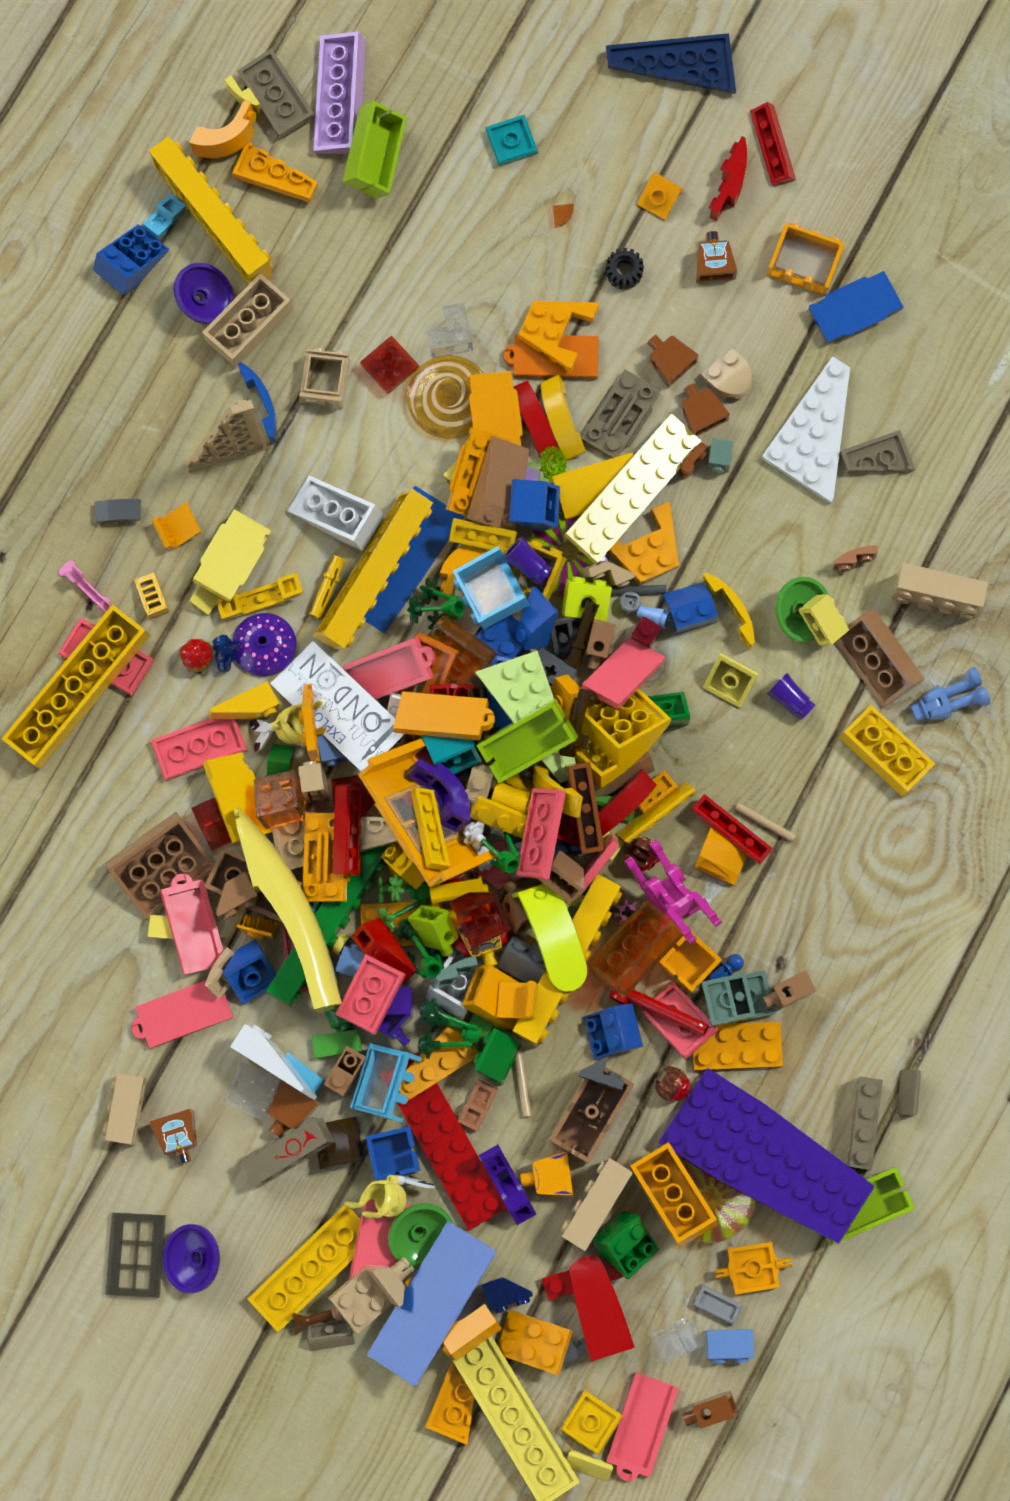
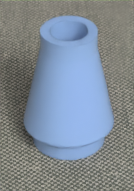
M640 606L637 612V618L642 619L644 616L661 626L662 629L667 627L670 619V613L666 612V609Z

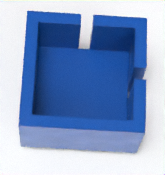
M410 1126L366 1136L375 1181L386 1180L388 1175H396V1172L403 1176L421 1171L417 1151H412L411 1149L416 1146Z

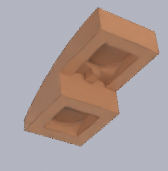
M478 1079L458 1122L478 1132L498 1092V1088Z

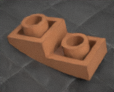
M877 545L860 547L839 556L833 563V569H839L840 572H848L855 568L857 560L863 563L871 562L878 554Z

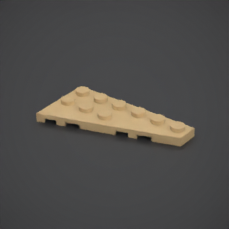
M268 809L276 850L291 871L302 869L306 812ZM361 816L360 852L398 842L382 817Z

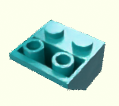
M421 735L434 765L439 762L453 774L482 762L474 740Z

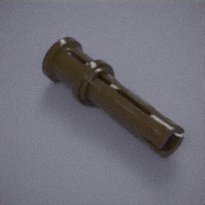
M586 600L575 637L569 642L570 648L563 662L576 667H582L581 660L584 651L588 647L586 642L598 607L600 606L599 604Z

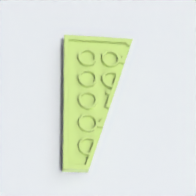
M538 651L474 672L499 703L512 723L554 699ZM559 750L542 759L544 765L558 783L567 781L565 765L576 763L574 757L561 756Z

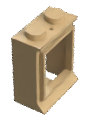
M318 347L307 349L301 392L299 394L301 404H306V399L316 400L317 404L325 406L326 402H334L338 404V408L343 409L350 365L349 354L341 350L329 352ZM312 360L342 363L337 392L308 389Z

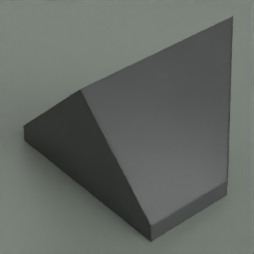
M566 617L556 619L551 640L554 655L557 658L567 657L570 648L569 642L571 639H574L581 618Z

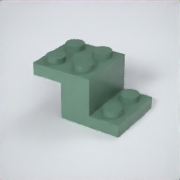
M765 970L750 974L744 972L701 982L711 1026L730 1022L734 1024L776 1014L774 1007L767 1009L762 997L771 994Z

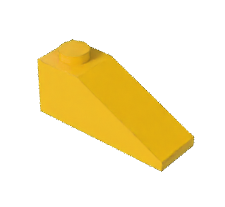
M267 681L210 708L208 716L210 719H260L264 716L269 718L277 713L280 703Z

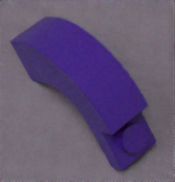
M419 759L407 770V778L429 790H434L435 797L440 806L439 817L441 825L457 833L470 822L471 809L468 795L461 782L448 768L439 762L433 767Z
M497 1144L481 1153L479 1157L515 1223L519 1225L537 1215L500 1146Z

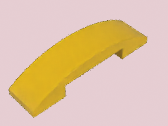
M558 374L541 382V392L546 414L563 456L568 461L586 453L580 433L576 432L565 395L567 393L561 375Z
M296 572L278 578L277 582L241 594L235 593L230 603L222 598L216 599L221 619L226 620L256 613L287 602L303 594V589Z
M706 572L703 574L702 581L713 597L720 593L742 624L737 633L747 648L751 650L755 643L754 629L746 607L726 583Z
M539 761L535 763L532 788L566 791L562 813L576 818L580 817L583 797L573 788L561 787L549 777V769Z

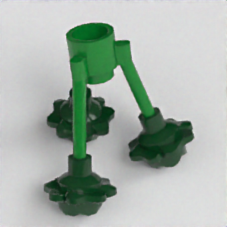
M404 919L396 930L398 938L410 939L415 942L424 957L421 961L422 970L416 968L414 955H410L407 951L405 954L417 969L416 973L423 979L426 977L436 978L444 970L442 961L448 959L449 956L443 957L438 949L426 946L424 949L417 938L418 934L408 919Z
M432 998L431 1001H424L420 1015L423 1016V1021L431 1026L432 1032H435L441 1025L446 1027L452 1026L462 1029L460 1038L464 1039V1041L440 1043V1041H433L429 1033L426 1032L424 1037L418 1041L419 1053L426 1055V1059L430 1058L434 1050H440L442 1047L464 1046L471 1048L472 1043L478 1044L481 1033L480 1026L445 1014L442 1011V1006L438 1007V1000L436 998Z

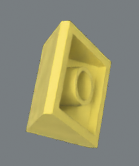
M720 653L703 688L741 708L759 673Z

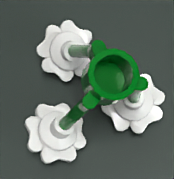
M471 822L470 825L464 828V843L470 845L472 842L477 841L479 844L484 845L477 851L478 855L490 850L497 857L498 862L495 858L479 865L480 871L484 869L489 870L491 866H495L505 874H508L518 869L521 855L517 852L508 832L489 825L491 833L505 836L511 852L505 850L499 853L482 835L484 823Z

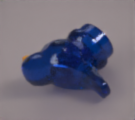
M221 635L212 641L213 650L215 651L217 672L227 673L231 669V663L236 657L237 649L241 646V642L232 643L228 635Z

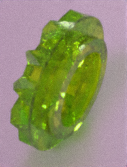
M554 446L545 448L544 452L540 453L541 459L538 462L541 464V468L539 471L543 472L544 478H548L551 481L552 476L566 472V458L559 448ZM551 461L552 463L556 464V466L552 467L551 465H549V462Z

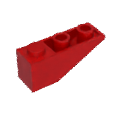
M381 918L362 923L351 936L364 955L366 954L406 974L402 982L403 984H406L416 973L417 969Z

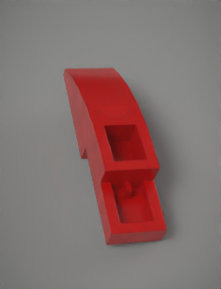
M741 136L739 142H734L730 150L732 155L729 160H724L720 168L723 171L721 178L723 181L718 189L720 194L717 198L714 197L709 205V209H711L710 218L716 221L719 219L726 204L732 207L735 206L742 190L747 165L746 138Z

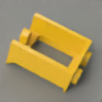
M531 539V542H528V544L538 555L556 562L543 592V595L549 601L567 558L562 557V551L552 547L548 551L542 548V543ZM513 566L512 571L517 581H519L522 572ZM506 582L504 589L511 591L508 583ZM520 585L525 597L528 598L531 589Z
M481 876L477 879L429 887L432 907L443 909V901L471 896L477 897V904L446 909L455 928L457 925L486 916L489 912H492L490 900L485 899V897H489L488 885L483 884Z

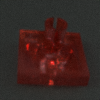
M392 335L360 361V365L387 394H390L420 368L419 364Z

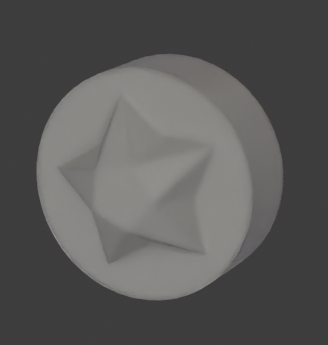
M635 592L624 593L620 597V608L626 614L637 613L641 606L640 596Z

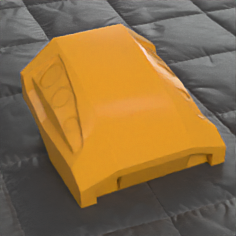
M711 827L694 868L715 879L735 886L747 855Z

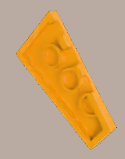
M252 142L244 146L232 172V177L308 203L311 202L318 187L317 181L297 169L288 167L284 161L271 157L267 151L253 146Z
M448 1026L435 1041H440V1043L464 1041V1039L460 1038L462 1029ZM472 1043L471 1048L464 1046L442 1047L440 1050H434L429 1059H426V1055L421 1054L419 1056L422 1058L421 1062L414 1061L406 1070L414 1074L413 1082L402 1080L399 1093L406 1095L408 1101L475 1060L478 1050Z

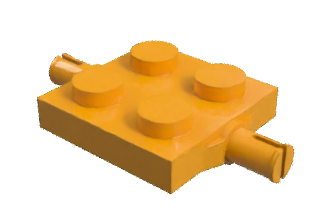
M772 1242L727 1249L728 1268L715 1269V1273L724 1272V1274L715 1276L716 1279L729 1277L733 1283L735 1295L780 1288L778 1279L779 1269L792 1267V1263L783 1264L792 1260L791 1257L777 1260Z

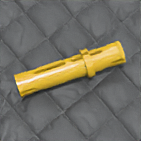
M335 555L332 556L331 563L327 572L323 574V582L309 612L310 616L322 619L335 584L339 583L340 578L338 577L346 561L343 558Z

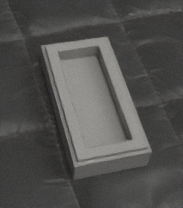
M701 1284L692 1304L732 1325L735 1324L743 1304Z

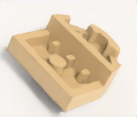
M733 348L701 373L702 379L715 390L719 398L726 400V397L739 399L745 396L752 388L753 374L748 361Z

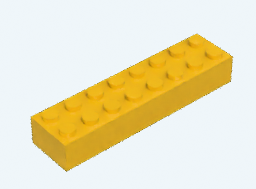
M168 136L151 148L149 153L155 169L186 205L187 209L248 285L260 273L268 280L272 278L273 265L269 261L271 260L269 254L265 249H259L257 246L258 241L252 233L247 234L244 230L246 227L241 219L234 218L232 215L233 210L227 202L222 203L219 199L221 196L216 188L209 187L207 184L208 179L202 171L197 172L194 168L196 165L191 157L184 156L182 153L184 150L178 141L173 142Z
M409 489L399 494L313 636L333 650L345 649V647H349L355 639V636H353L354 632L365 623V614L368 610L371 611L377 603L375 598L379 592L382 593L388 584L386 580L389 575H393L397 570L399 558L406 555L410 548V545H408L410 540L416 538L421 530V527H419L421 522L427 520L432 512L430 508L433 502L414 489Z
M112 604L6 732L2 740L41 770L151 635Z
M599 874L596 875L572 920L586 963L591 955V952L588 951L591 945L595 947L601 937L602 932L599 931L601 926L606 927L612 913L609 912L612 907L616 908V905L619 904L622 898L621 886ZM545 970L537 984L535 1019H519L513 1029V1035L537 1047L538 1043H544L549 1033L546 1028L549 1023L554 1024L559 1015L557 1010L559 1004L564 1005L570 994V991L564 992L552 985L547 970Z

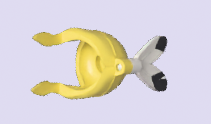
M316 701L313 704L314 710L320 709L324 702ZM302 703L285 708L278 714L276 720L270 724L259 719H252L249 722L252 730L261 732L255 741V752H259L265 747L273 731L285 743L298 744L302 742L301 733L305 732L304 724H300L299 711L302 710ZM319 727L316 729L317 736L325 734L328 729Z
M388 1175L386 1180L373 1181L369 1184L358 1203L346 1201L344 1204L351 1209L362 1208L367 1201L374 1198L378 1212H362L364 1217H396L403 1212L407 1202L406 1192L400 1185L412 1184L431 1189L435 1188V1185L418 1180L414 1176Z

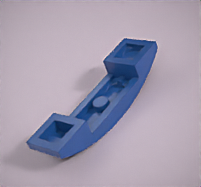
M242 362L237 363L247 388L256 386L268 413V417L261 420L271 444H274L277 438V420L270 395L261 379L252 369Z

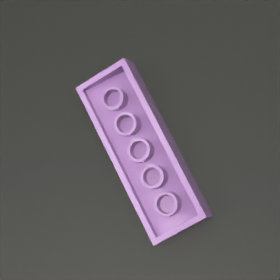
M359 31L320 36L313 149L316 154H349L359 108L363 102L366 40Z

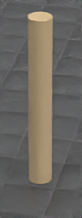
M741 803L737 804L735 811L790 842L794 840L796 836L794 833Z
M518 1049L515 1053L514 1063L523 1117L532 1116L522 1050Z

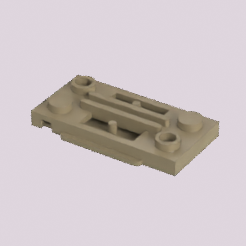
M624 369L615 385L609 388L590 418L589 425L581 436L582 442L611 459L620 456L626 447L631 446L652 413V405L661 393V390Z

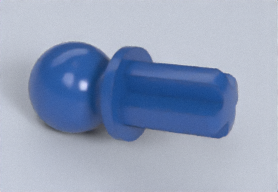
M739 954L730 955L726 963L721 962L719 964L720 967L708 975V979L712 980L733 975L732 971L736 972L743 968V958Z

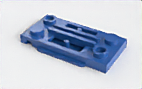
M882 271L869 278L862 277L826 294L824 299L820 300L817 304L809 305L808 309L826 343L830 344L842 337H848L885 320L888 316L902 310L904 306L885 271Z

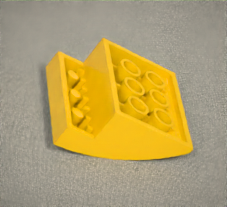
M640 689L618 710L597 698L594 706L587 707L581 733L589 736L587 748L572 747L577 752L574 757L575 762H590L593 781L602 788L627 771L652 747L670 724L671 718ZM576 702L574 703V706H573V709H572V712H571V716H570V719H569L570 723H571V721H572V717H573V713H574V708H575Z

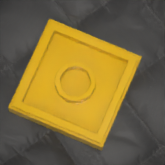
M584 1390L560 1430L595 1454L600 1455L622 1420L623 1415Z

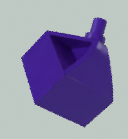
M411 987L399 988L379 1028L382 1034L392 1037L394 1040L397 1039L404 1047L411 1041L403 1033L404 1030L402 1029L413 1019L414 992Z

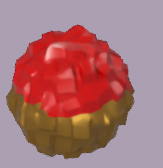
M191 639L180 648L179 656H181L180 658L188 672H201L212 664L214 651L209 642L203 639Z

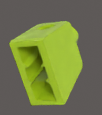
M421 905L407 917L426 947L438 949L443 957L449 956L454 952L451 944L458 939V933L448 910Z

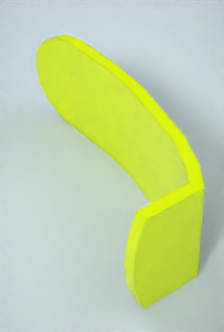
M544 883L512 893V898L519 897L524 907L552 985L564 992L574 991L581 987L587 976V964L564 899Z

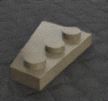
M900 430L839 452L846 472L915 470Z

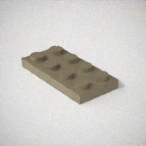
M272 48L237 70L247 88L251 89L260 103L262 111L280 138H283L315 117L314 112Z

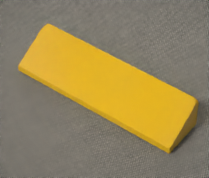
M682 782L675 791L645 814L642 813L618 831L617 836L624 842L625 846H628L635 838L640 837L695 794V788L687 782Z

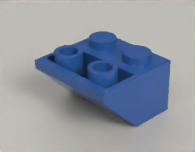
M513 479L509 522L536 531L556 529L558 526L560 486L546 481Z
M632 1003L613 1006L583 1017L594 1060L643 1047Z

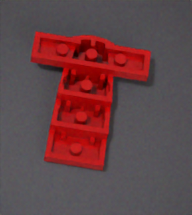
M594 1256L582 1257L576 1260L569 1267V1270L542 1278L548 1300L574 1293L577 1312L591 1362L635 1348L621 1305L611 1283L612 1280L624 1276L605 1259L601 1260L599 1257Z

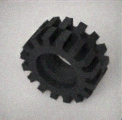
M620 248L616 249V253L612 252L606 263V277L608 276L609 283L612 281V286L616 287V285H619V289L626 286V289H629L631 285L635 287L636 282L639 283L641 281L644 264L642 257L639 258L640 254L638 252L634 254L633 249H630L629 252L627 248H623V251H620ZM628 262L633 270L629 275H621L616 269L618 264Z

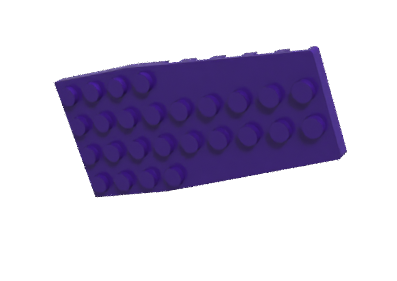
M709 1068L706 1069L659 1140V1144L662 1146L669 1142L676 1155L715 1180L739 1193H744L754 1201L772 1208L773 1211L793 1219L794 1222L808 1227L818 1235L825 1236L834 1241L835 1244H840L874 1190L873 1184L766 1104Z

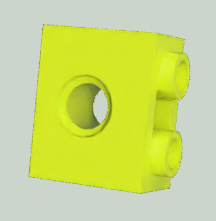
M573 576L572 580L566 579L561 614L568 617L581 618L584 611L581 602L584 598L589 597L591 602L600 605L595 619L607 622L612 587L607 585V581L594 579L592 583L585 582V578Z

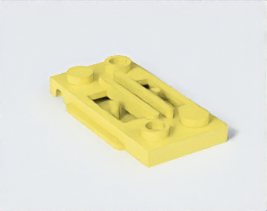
M234 509L226 524H221L200 560L201 566L192 581L230 603L238 587L244 585L264 551L263 544L271 530Z

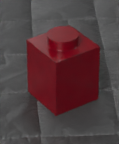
M643 616L633 631L631 639L651 649L661 634L662 627Z

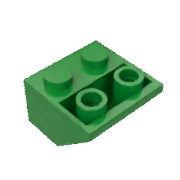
M494 1028L492 1033L488 1032L485 1036L483 1052H478L473 1064L476 1065L474 1069L479 1074L503 1085L514 1063L515 1053L521 1048L522 1044Z
M622 1211L592 1240L602 1257L628 1280L660 1250L639 1215Z

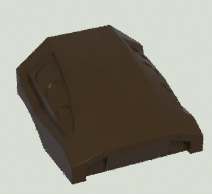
M357 1116L326 1122L335 1143L318 1152L320 1170L351 1162L365 1161Z

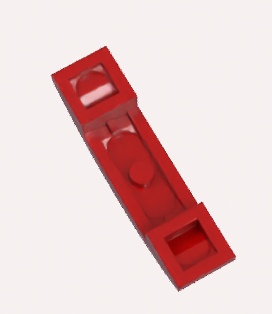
M528 380L513 386L517 390L520 414L534 442V447L542 464L562 456L547 417Z
M641 769L626 782L627 786L598 811L602 836L630 815L657 786L644 769Z

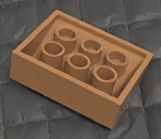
M174 812L105 862L108 871L146 920L150 915H154L164 907L160 890L169 888L171 880L176 875L187 874L191 877L192 881L201 880L211 873L215 865L177 812ZM185 881L177 882V884L185 883Z

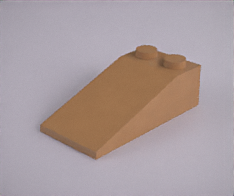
M491 436L466 519L492 527L515 531L517 524L509 522L511 486L513 479L525 480L529 455L528 448Z

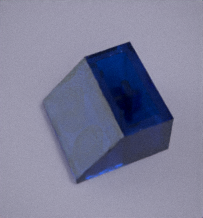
M505 1277L481 1284L489 1310H495L496 1314L509 1310V1304L516 1302L517 1306L529 1303L531 1302L529 1297L533 1296L532 1290Z

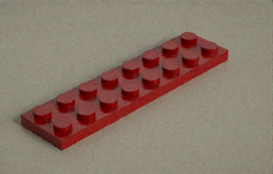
M417 1052V1053L414 1054V1055L420 1056L421 1054H420L419 1052ZM408 1060L406 1070L412 1065L414 1060ZM396 1065L381 1073L388 1088L390 1087ZM437 1083L407 1101L406 1104L397 1102L468 1231L508 1209Z

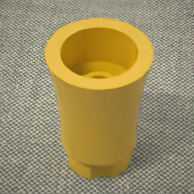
M497 781L491 800L528 814L531 793L509 786L503 782L499 784Z

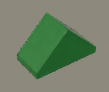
M273 744L267 760L266 787L288 790L295 747Z

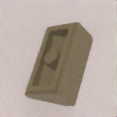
M901 1070L897 1114L917 1115L921 1078L920 1070Z
M329 1319L307 1326V1339L310 1351L355 1344L354 1332L345 1320Z

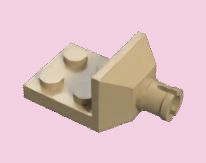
M405 1257L400 1258L391 1267L365 1265L328 1299L354 1333L358 1334L390 1305L393 1304L398 1307L403 1305L405 1285L402 1281L414 1271L412 1265L409 1266L410 1262Z

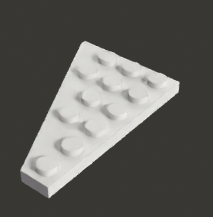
M835 357L830 359L761 458L829 504L834 499L850 367Z

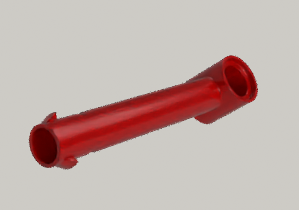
M622 977L617 978L608 996L609 998L623 1005L629 1001L703 1037L707 1033L709 1024L635 990L636 985Z

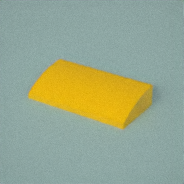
M633 452L552 476L551 483L560 486L559 506L564 520L581 516L634 456Z
M872 705L839 737L844 744L902 797L935 765L927 755Z

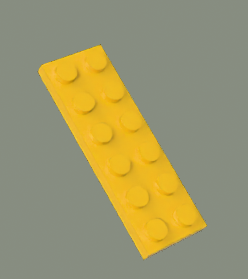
M345 1204L247 1299L278 1333L293 1319L292 1313L298 1314L353 1261L361 1218L351 1208L345 1206Z

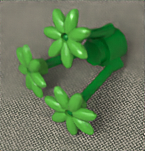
M395 873L394 878H389L392 885L389 886L382 885L381 875L378 876L377 887L379 890L377 894L380 903H383V894L392 892V901L397 899L398 902H401V894H404L405 890H409L411 899L417 901L394 914L392 912L387 914L385 907L378 909L381 920L391 933H394L393 929L395 928L392 922L397 917L418 906L426 905V899L431 898L427 882H423L415 889L411 885H404V880L399 879L398 874Z

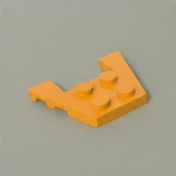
M533 301L519 332V339L539 353L543 352L550 357L551 361L554 363L558 362L564 366L566 371L571 373L577 361L578 353L560 348L559 345L571 318L575 317L593 323L599 309V303Z
M669 501L652 508L650 511L659 530L624 545L618 539L608 550L611 555L618 559L624 569L634 573V579L639 584L672 571L679 566Z
M312 683L303 684L302 710L299 711L300 724H304L305 732L301 733L302 745L307 746L310 760L316 761L317 764L320 763L322 766L313 707Z

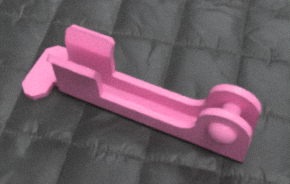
M68 561L59 570V575L67 576L96 604L98 610L106 613L111 607L109 598L100 595L84 579L83 573L75 566L74 561Z

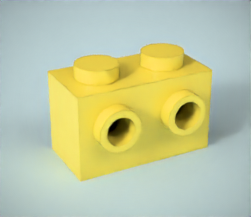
M828 594L814 596L799 609L800 614L820 646L834 644L849 631L845 618L839 613L834 600Z

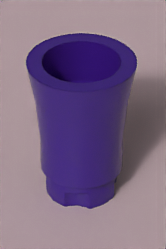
M523 536L508 549L502 558L537 584H540L552 569L534 551Z
M788 672L767 693L768 696L779 702L793 715L796 714L800 720L816 706L809 700L810 697L794 682Z

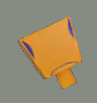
M567 1152L532 1162L533 1172L520 1174L522 1187L535 1186L537 1195H573Z

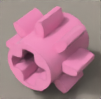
M625 900L624 906L616 905L620 912L614 914V918H620L619 926L626 923L628 928H631V922L639 923L636 915L641 914V910L635 909L636 902L630 905ZM625 909H629L631 913L633 912L630 919H627L625 915L622 916Z

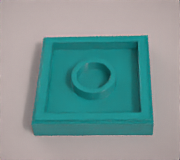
M525 115L485 127L499 167L538 154Z

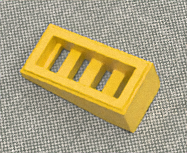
M154 572L134 580L149 619L169 612ZM149 580L153 581L152 584L141 587L142 583ZM155 587V591L144 594V591ZM158 594V598H155L150 601L146 600L147 598ZM161 602V605L155 606L153 608L149 607L152 604Z

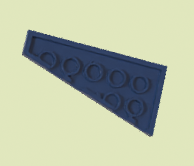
M729 33L606 45L609 69L736 94Z

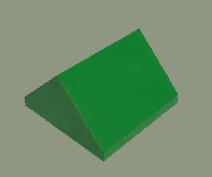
M684 692L648 696L671 718L667 728L689 725L690 713Z

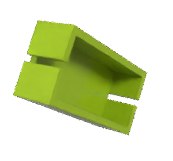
M374 100L360 106L342 183L356 190L362 189L361 192L375 199L390 194L407 121L406 116L394 110L388 111V107Z
M556 698L486 737L477 744L486 762L491 761L494 757L495 761L489 767L499 784L576 741L578 735L568 719L563 720L566 715Z
M897 1167L866 1179L874 1185V1190L841 1241L915 1210L908 1191L899 1192L898 1188L905 1186ZM826 1238L829 1245L835 1244L834 1241Z

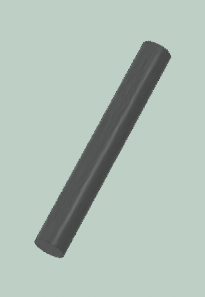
M666 585L622 586L619 588L611 586V595H623L626 592H635L637 594L667 593Z

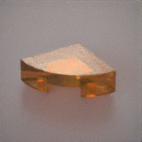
M574 204L553 206L555 228L565 225L571 219Z

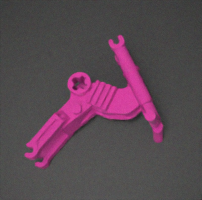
M654 840L649 845L663 866L667 875L666 879L660 882L654 876L647 881L631 856L624 860V862L633 873L640 888L644 891L657 914L661 915L665 921L655 931L657 936L661 938L672 927L677 926L688 943L691 944L697 939L681 917L687 913L691 916L696 911L702 910L715 927L720 925L722 921L717 917L715 911L709 907L706 898L703 899L698 892H691L689 889H686L683 884L686 881L683 873L675 863L671 865L663 852L661 844Z

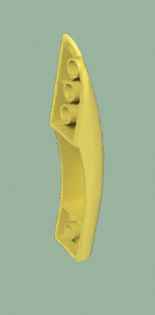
M239 807L234 808L235 816H237V829L252 886L257 893L262 892L285 925L301 961L314 1010L317 1013L335 1009V1006L342 1004L337 987L338 983L324 936L308 899L292 871L269 839Z

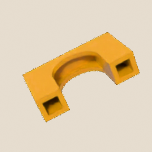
M411 1277L405 1282L407 1287L410 1284L413 1277ZM484 1304L464 1319L454 1322L441 1348L447 1357L452 1355L457 1361L502 1328Z

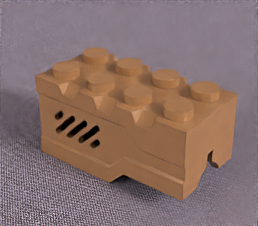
M605 1067L603 1074L608 1075V1072H615ZM621 1076L620 1080L625 1082L622 1091L584 1079L549 1141L588 1164L633 1088L634 1083Z

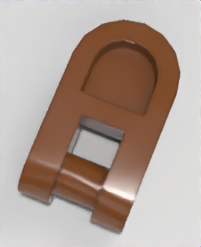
M700 442L683 461L679 469L680 477H690L694 464L697 461L701 463L708 455L706 451L708 446L703 442Z

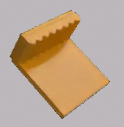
M654 172L643 190L637 205L666 220L677 197L683 193L684 187Z
M185 502L163 518L154 517L152 519L166 549H176L202 532L188 502Z
M569 675L555 677L551 686L554 699H557L566 715L563 719L564 721L570 719L580 688Z
M245 914L243 924H237V928L241 932L247 933V937L257 940H263L264 938L275 940L279 927L278 922Z
M528 981L527 983L500 982L497 1018L535 1019L537 983L533 981Z

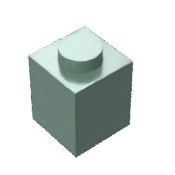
M712 438L707 469L719 474L729 472L733 441Z

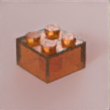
M295 769L254 779L256 818L265 829L305 820L306 800L302 794L300 776Z

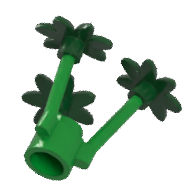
M426 578V586L419 587L423 591L420 595V600L425 599L427 605L430 604L431 599L437 601V596L449 600L445 601L442 606L423 607L421 602H418L417 595L413 599L409 598L410 607L407 608V612L410 613V621L418 624V616H422L423 612L433 611V616H427V619L431 622L428 629H435L436 637L440 635V632L443 635H447L445 627L449 626L447 623L452 620L461 619L465 610L464 602L460 600V596H452L440 592L441 587L436 586L437 578L433 579L432 582L430 578Z

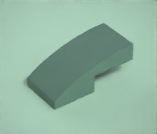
M476 956L460 960L440 972L432 984L433 989L455 985L459 977L458 975L474 973L478 965Z

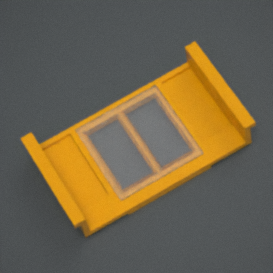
M418 739L369 758L367 760L369 765L358 775L376 802V808L410 860H413L428 886L432 887L493 860L496 856L490 850L478 855L472 844L469 845L463 842L465 836L462 829L456 833L441 825L450 867L447 870L426 867L411 791L414 787L427 788L406 777L407 770L418 761L415 755L426 746L422 739ZM436 799L437 808L440 816V806Z

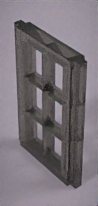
M112 1212L105 1295L160 1298L166 1215ZM124 1221L136 1222L135 1240H123ZM141 1222L153 1223L152 1241H139ZM122 1245H134L133 1264H121ZM139 1246H151L150 1265H137ZM120 1269H133L131 1288L119 1287ZM137 1270H149L148 1289L136 1288Z

